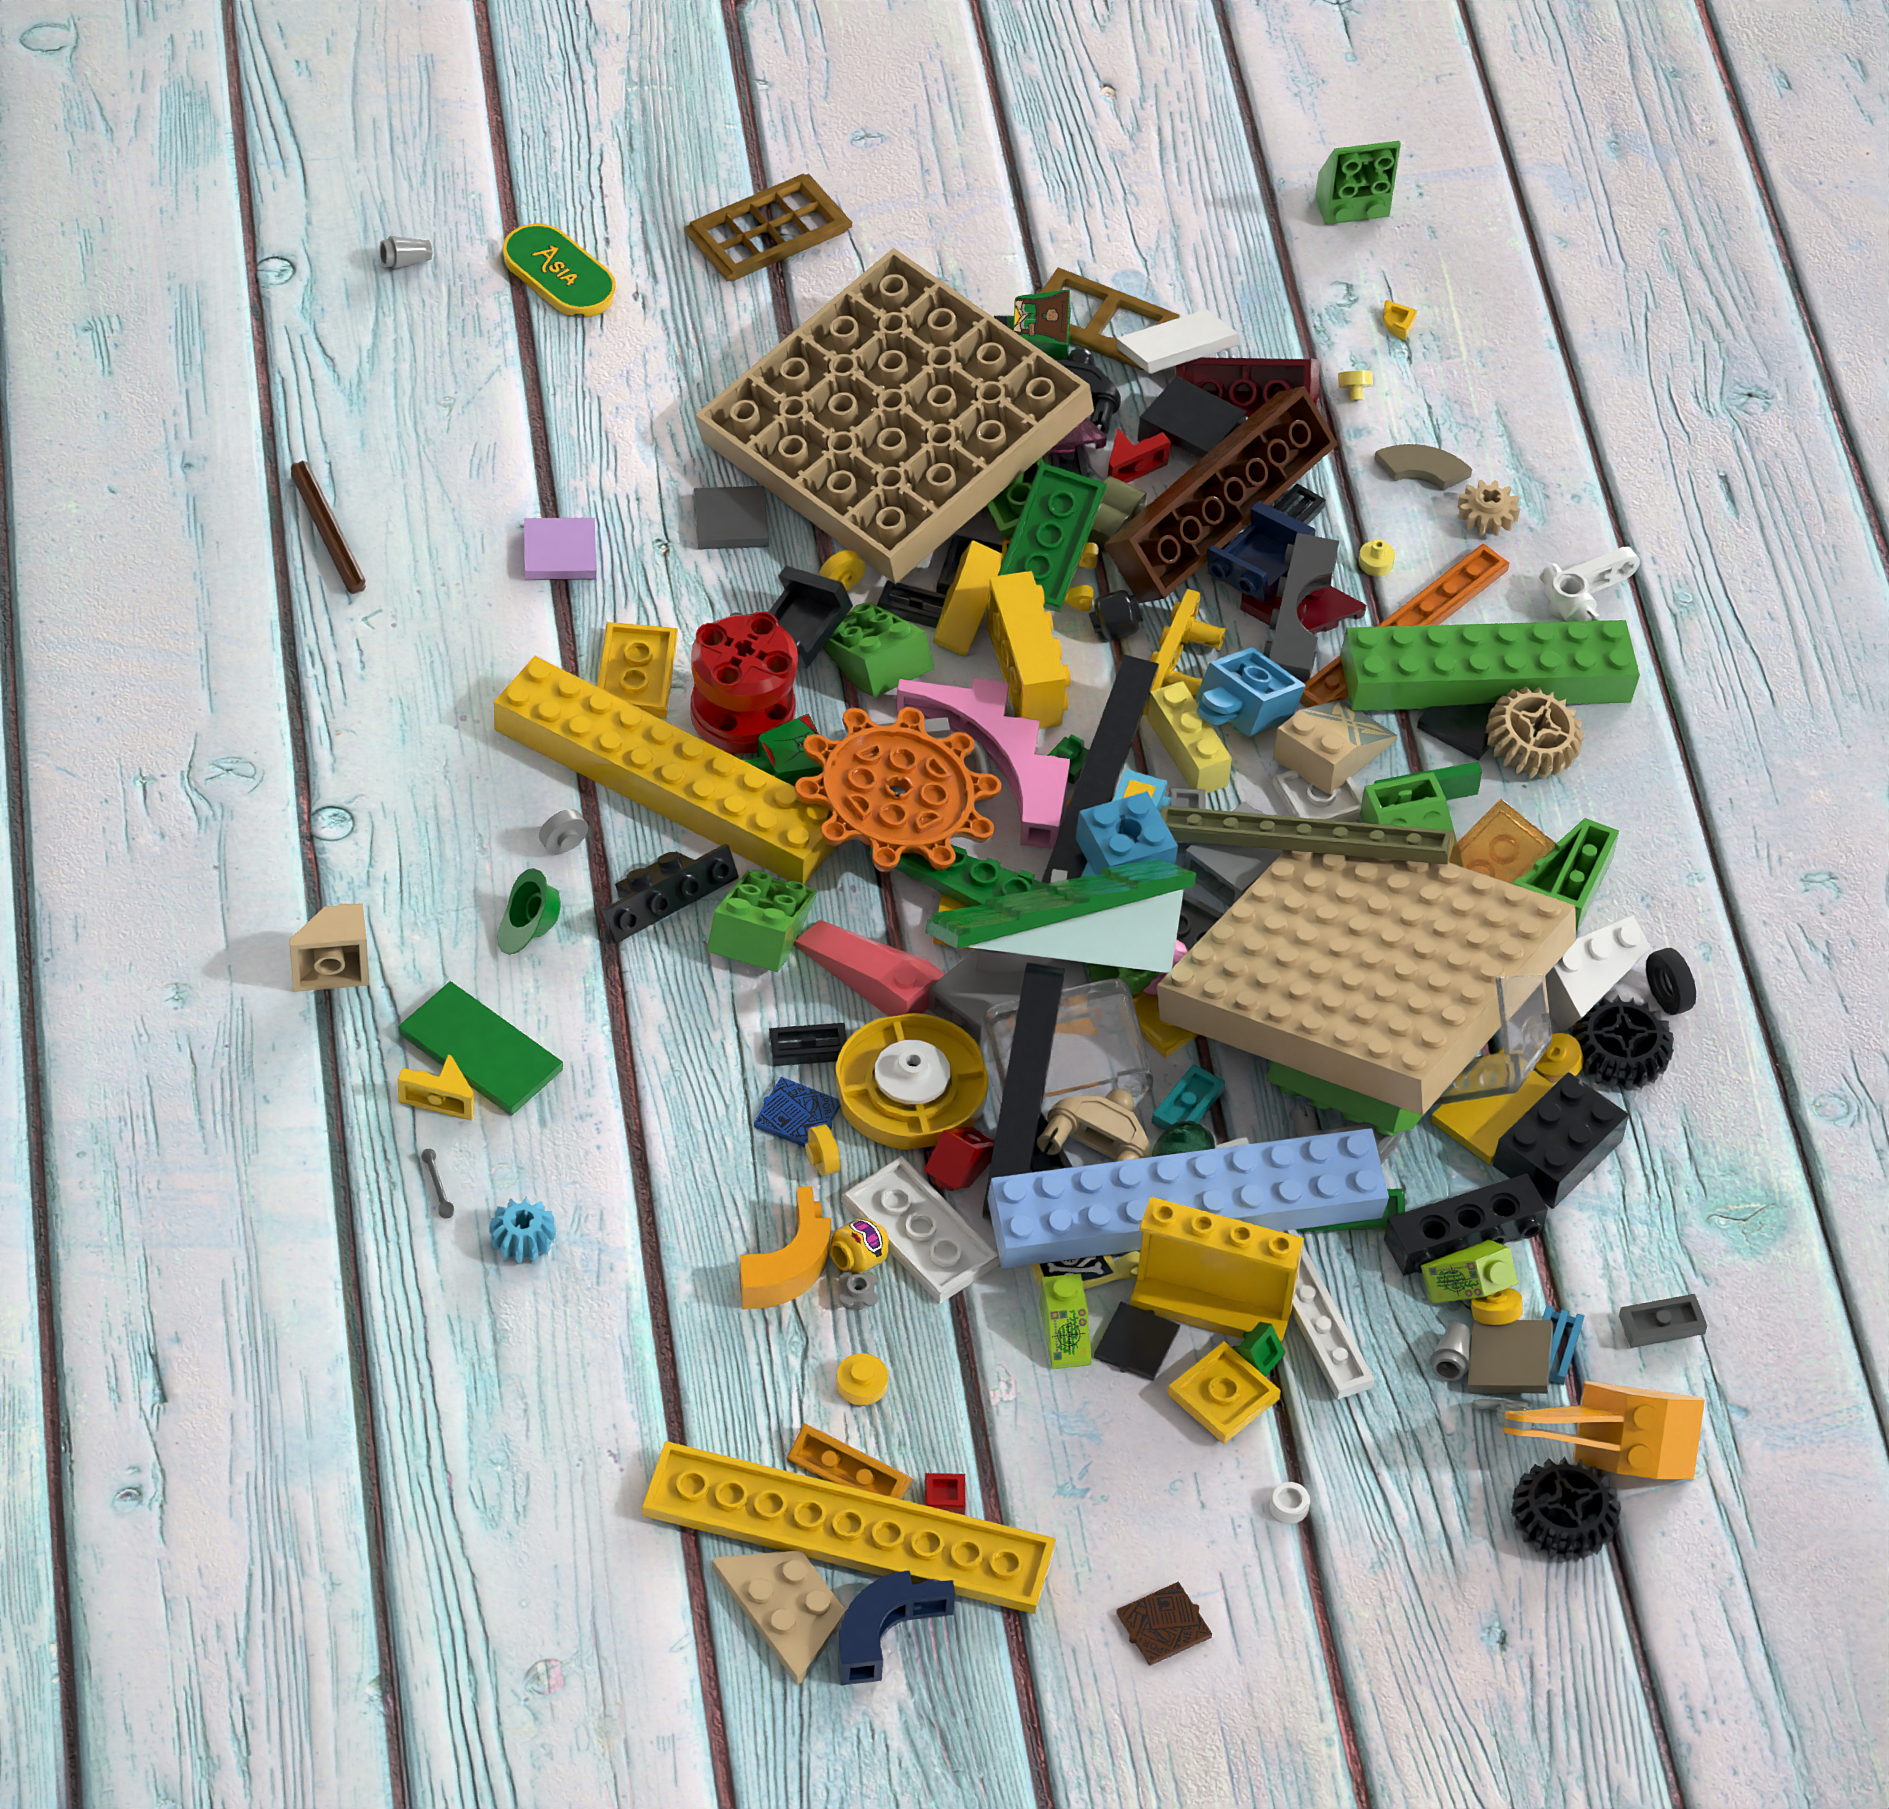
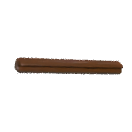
M304 460L299 463L294 462L290 467L291 476L347 591L351 594L364 591L366 580L309 464Z

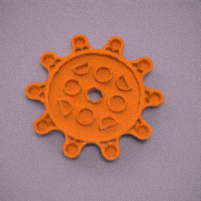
M914 707L901 709L896 722L890 726H880L874 723L862 709L850 708L844 712L842 718L844 728L848 733L844 739L834 741L816 734L805 738L803 743L805 755L821 766L823 771L818 776L803 777L797 780L795 793L800 802L822 805L832 813L831 818L825 821L821 828L822 838L826 844L838 846L848 840H860L862 843L870 845L873 850V864L875 868L882 872L891 871L896 867L901 854L912 852L922 855L934 869L942 871L948 869L955 861L956 854L951 847L950 839L963 837L977 843H983L993 835L994 824L975 810L974 803L982 800H991L1001 791V782L992 774L974 773L965 766L964 758L974 750L975 746L974 739L967 733L955 732L943 739L934 738L924 730L925 718L923 713ZM889 787H901L906 793L895 797V792L891 791Z

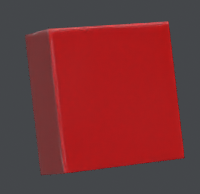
M925 1473L924 1505L965 1515V1474Z

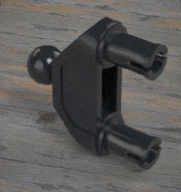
M1084 347L1076 348L1070 352L1067 360L1061 359L1057 362L1090 384L1094 412L1091 413L1087 429L1091 434L1096 435L1098 425H1101L1099 436H1104L1109 432L1112 415L1119 410L1121 396L1114 383L1094 365L1093 354Z

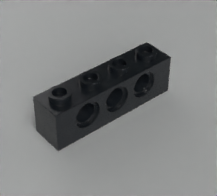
M1528 1173L1389 1217L1384 1242L1403 1276L1415 1272L1422 1273L1421 1265L1487 1240L1504 1245L1507 1242L1520 1238L1529 1239L1536 1236L1539 1232L1543 1231L1548 1208Z

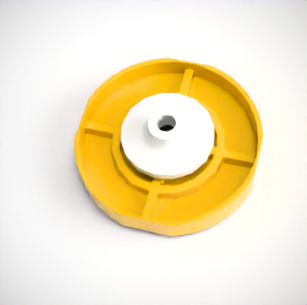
M911 1013L873 1020L858 1029L846 1041L838 1056L835 1086L843 1115L862 1135L888 1147L912 1150L936 1146L943 1130L973 1127L980 1118L987 1101L989 1077L979 1045L963 1029L936 1016Z

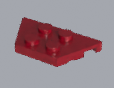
M1331 586L1316 590L1307 595L1299 604L1297 615L1301 624L1310 633L1315 635L1318 632H1327L1337 628L1339 621L1348 617L1362 618L1365 615L1367 605ZM1276 591L1265 602H1262L1242 592L1240 610L1270 626L1273 608L1280 609L1282 598L1277 597Z

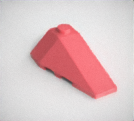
M822 920L816 922L794 941V946L888 1017L911 1013L923 1014L929 1007L930 987L945 975L943 971L928 960Z

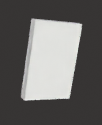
M1207 309L1116 338L1117 349L1149 374L1240 344L1239 333Z

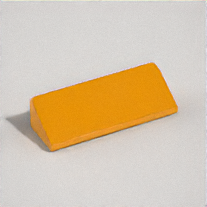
M806 1423L803 1424L786 1458L832 1483L897 1499L903 1498L914 1480L909 1475Z

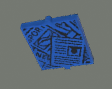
M780 1077L770 1096L764 1098V1106L754 1122V1127L805 1147V1144L808 1143L809 1128L826 1124L830 1130L832 1129V1120L841 1106L840 1101L835 1097Z

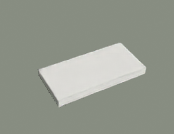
M903 1156L842 1194L841 1202L857 1219L866 1217L884 1227L889 1237L888 1251L939 1304L1000 1265L999 1255Z

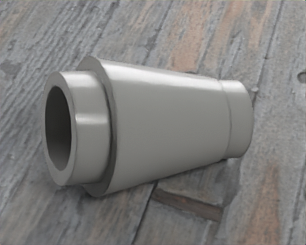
M389 236L387 240H381L380 260L383 267H390L392 270L431 260V242L429 240Z
M1462 1323L1450 1324L1430 1358L1433 1372L1440 1379L1456 1381L1469 1370L1470 1330L1466 1325Z

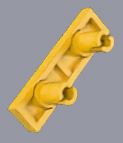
M1187 589L1182 602L1176 601L1174 603L1170 616V621H1172L1171 627H1164L1159 641L1161 650L1160 652L1154 651L1150 659L1151 662L1159 664V671L1151 691L1183 681L1195 701H1198L1196 695L1203 679L1174 671L1185 644L1193 642L1220 650L1226 628L1216 627L1196 620L1198 617L1200 592ZM1149 699L1143 712L1144 715H1148Z

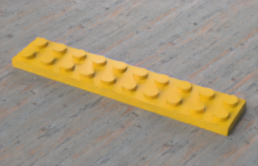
M668 1441L664 1442L642 1505V1516L784 1552L801 1551L808 1558L884 1577L910 1570L912 1584H919L929 1579L940 1581L953 1580L956 1595L1036 1614L1056 1543V1538Z

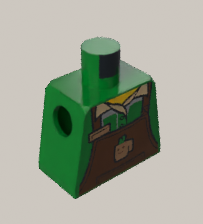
M1070 290L1017 296L1014 300V316L994 315L995 319L1055 361L1067 360L1070 342Z

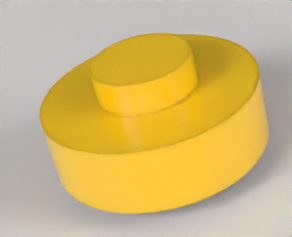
M843 550L831 556L823 564L819 576L842 582L846 591H848L861 580L866 567L855 551Z
M1555 1033L1544 1037L1538 1042L1533 1051V1063L1538 1074L1552 1083H1557L1568 1071L1576 1076L1584 1064V1056L1578 1041L1573 1036L1565 1033Z
M826 1124L809 1128L808 1143L805 1144V1149L810 1164L816 1166L821 1176L839 1172V1150L829 1127Z
M1506 1288L1486 1297L1471 1298L1472 1316L1478 1322L1488 1325H1502L1514 1322L1523 1314L1522 1295L1514 1289Z
M866 1353L848 1356L840 1363L837 1369L836 1387L838 1393L844 1400L855 1405L864 1406L876 1403L887 1391L888 1370L886 1365L876 1356Z

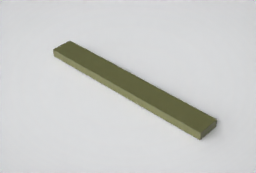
M1162 806L1160 815L1174 840L1447 865L1455 842L1454 831L1176 806Z

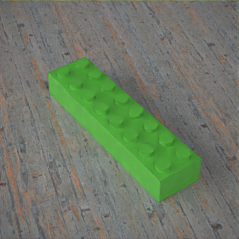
M1626 620L1346 628L1340 652L1351 711L1427 709L1429 706L1497 703L1502 696H1507L1512 689L1519 692L1525 686L1532 693L1539 686L1545 695L1553 691L1554 699L1558 701L1566 699V704L1631 703L1640 676Z

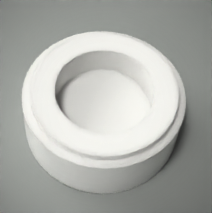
M1283 1482L1273 1488L1270 1494L1269 1510L1275 1519L1283 1523L1294 1524L1302 1521L1307 1516L1310 1496L1303 1486L1294 1482Z

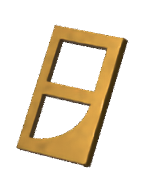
M1059 267L1040 292L1062 290L1066 285L1104 300L1085 329L1070 323V342L1142 371L1145 370L1117 349L1116 338L1101 335L1119 307L1158 321L1156 325L1180 318V314Z

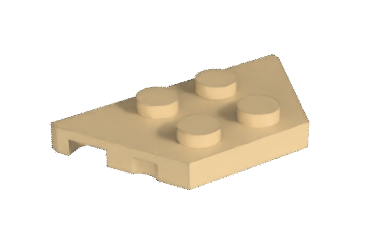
M801 1551L725 1556L713 1559V1571L797 1685L803 1682L809 1666L816 1656L820 1657L827 1646L829 1637L835 1634L841 1626L846 1610Z

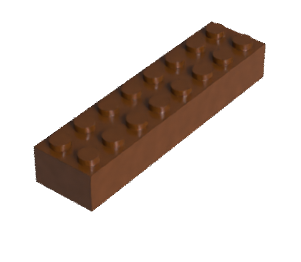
M1305 386L1277 392L1104 544L1133 595L1135 594L1138 603L1165 599L1207 561V549L1211 545L1221 549L1251 522V507L1258 501L1271 505L1338 445Z

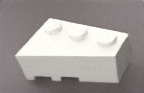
M1634 915L1577 938L1573 945L1536 986L1561 1033L1580 1020L1651 948Z

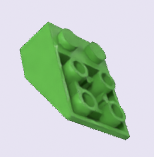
M1400 141L1334 148L1318 172L1315 193L1325 225L1390 217L1401 146Z
M871 602L855 606L853 611L846 615L823 647L857 689L874 698L898 687L899 679L911 681L934 670L926 632Z
M1434 772L1364 786L1360 816L1364 823L1454 831L1446 798ZM1454 832L1455 842L1449 863L1463 867Z
M747 871L714 911L707 952L778 973L791 954L794 941L800 934L817 896V891L807 888L801 882H785L772 878L770 874L763 871Z

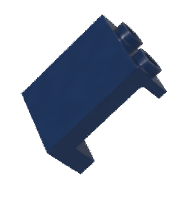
M1258 501L1250 508V526L1223 550L1214 545L1207 549L1208 574L1215 579L1241 590L1246 595L1265 602L1278 590L1280 577L1288 576L1290 566L1284 565L1287 545H1295L1297 533L1315 536V528Z

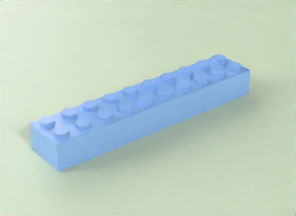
M1372 1128L991 1178L987 1197L1002 1269L1141 1250L1143 1232L1139 1231L1150 1196L1276 1231L1382 1218L1389 1199Z

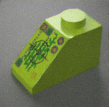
M1491 1240L1421 1265L1431 1303L1486 1297L1519 1284L1510 1247Z
M1081 1273L1042 1277L1039 1307L1052 1369L1091 1365L1088 1307Z

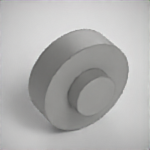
M563 810L554 814L543 824L539 832V840L550 854H563L574 849L583 841L588 832V824L577 810Z

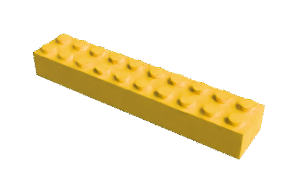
M534 656L494 701V730L720 846L723 844L729 845L732 852L788 881L806 884L836 847L826 844L821 834L822 824L831 818L832 813L822 805L800 802L796 796L794 786L537 656Z

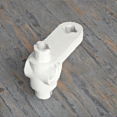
M1622 547L1565 571H1562L1556 563L1552 564L1551 567L1548 565L1541 571L1539 578L1546 584L1544 594L1549 599V611L1556 618L1566 620V622L1601 621L1600 615L1595 612L1597 602L1590 594L1624 581L1633 575L1640 565L1639 557L1630 547Z

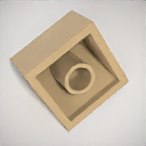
M363 903L325 906L289 939L293 992L369 985Z

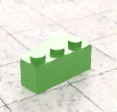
M1584 818L1556 843L1553 851L1545 858H1539L1522 878L1518 877L1512 884L1575 905L1577 935L1613 860L1619 830Z

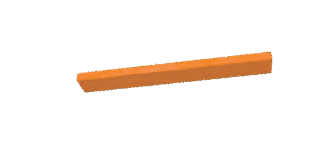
M1483 543L1377 627L1440 625L1506 573L1510 562ZM1340 655L1304 683L1306 687L1299 701L1300 704L1309 708L1340 699L1344 700L1348 697Z

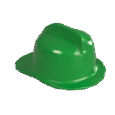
M535 868L525 870L513 884L508 905L497 935L498 946L503 953L508 955L518 953L527 946L533 937H541L546 934L558 920L561 908L559 892L547 884L546 877L540 870Z

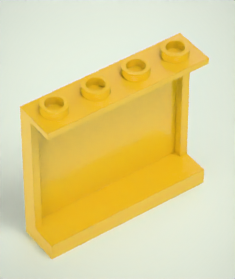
M1150 1196L1139 1231L1143 1232L1137 1280L1129 1305L1144 1311L1153 1310L1154 1315L1240 1339H1244V1332L1252 1331L1259 1322L1270 1323L1273 1325L1282 1345L1291 1318L1304 1238Z

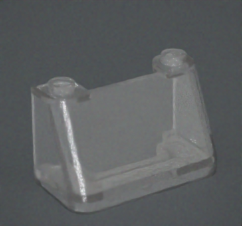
M1113 978L1062 989L1041 1110L1045 1105L1046 1097L1115 1082L1117 1089L1127 1090L1132 1097L1152 1091L1153 1075L1127 982L1123 979ZM1020 999L994 1005L984 1013L982 1018L980 1049L1000 1107Z

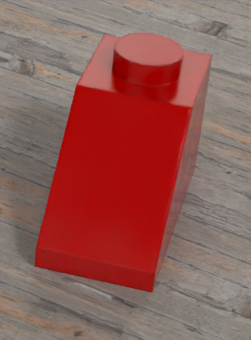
M974 1127L943 1130L924 1171L934 1177L933 1182L945 1190L954 1191V1189L968 1188L991 1163L995 1139Z

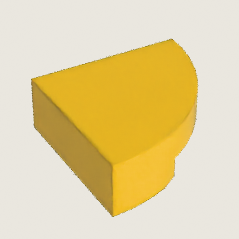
M1385 300L1383 308L1384 325L1390 333L1405 341L1416 320L1418 310Z

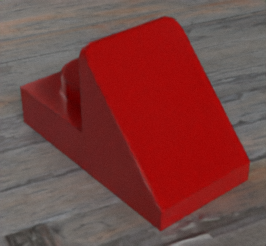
M1118 429L1109 461L1108 476L1129 483L1167 466L1171 441L1162 432L1133 445L1124 433Z

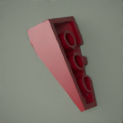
M1201 357L1176 365V376L1247 411L1246 417L1249 418L1277 392L1305 386L1316 405L1319 395L1320 360Z

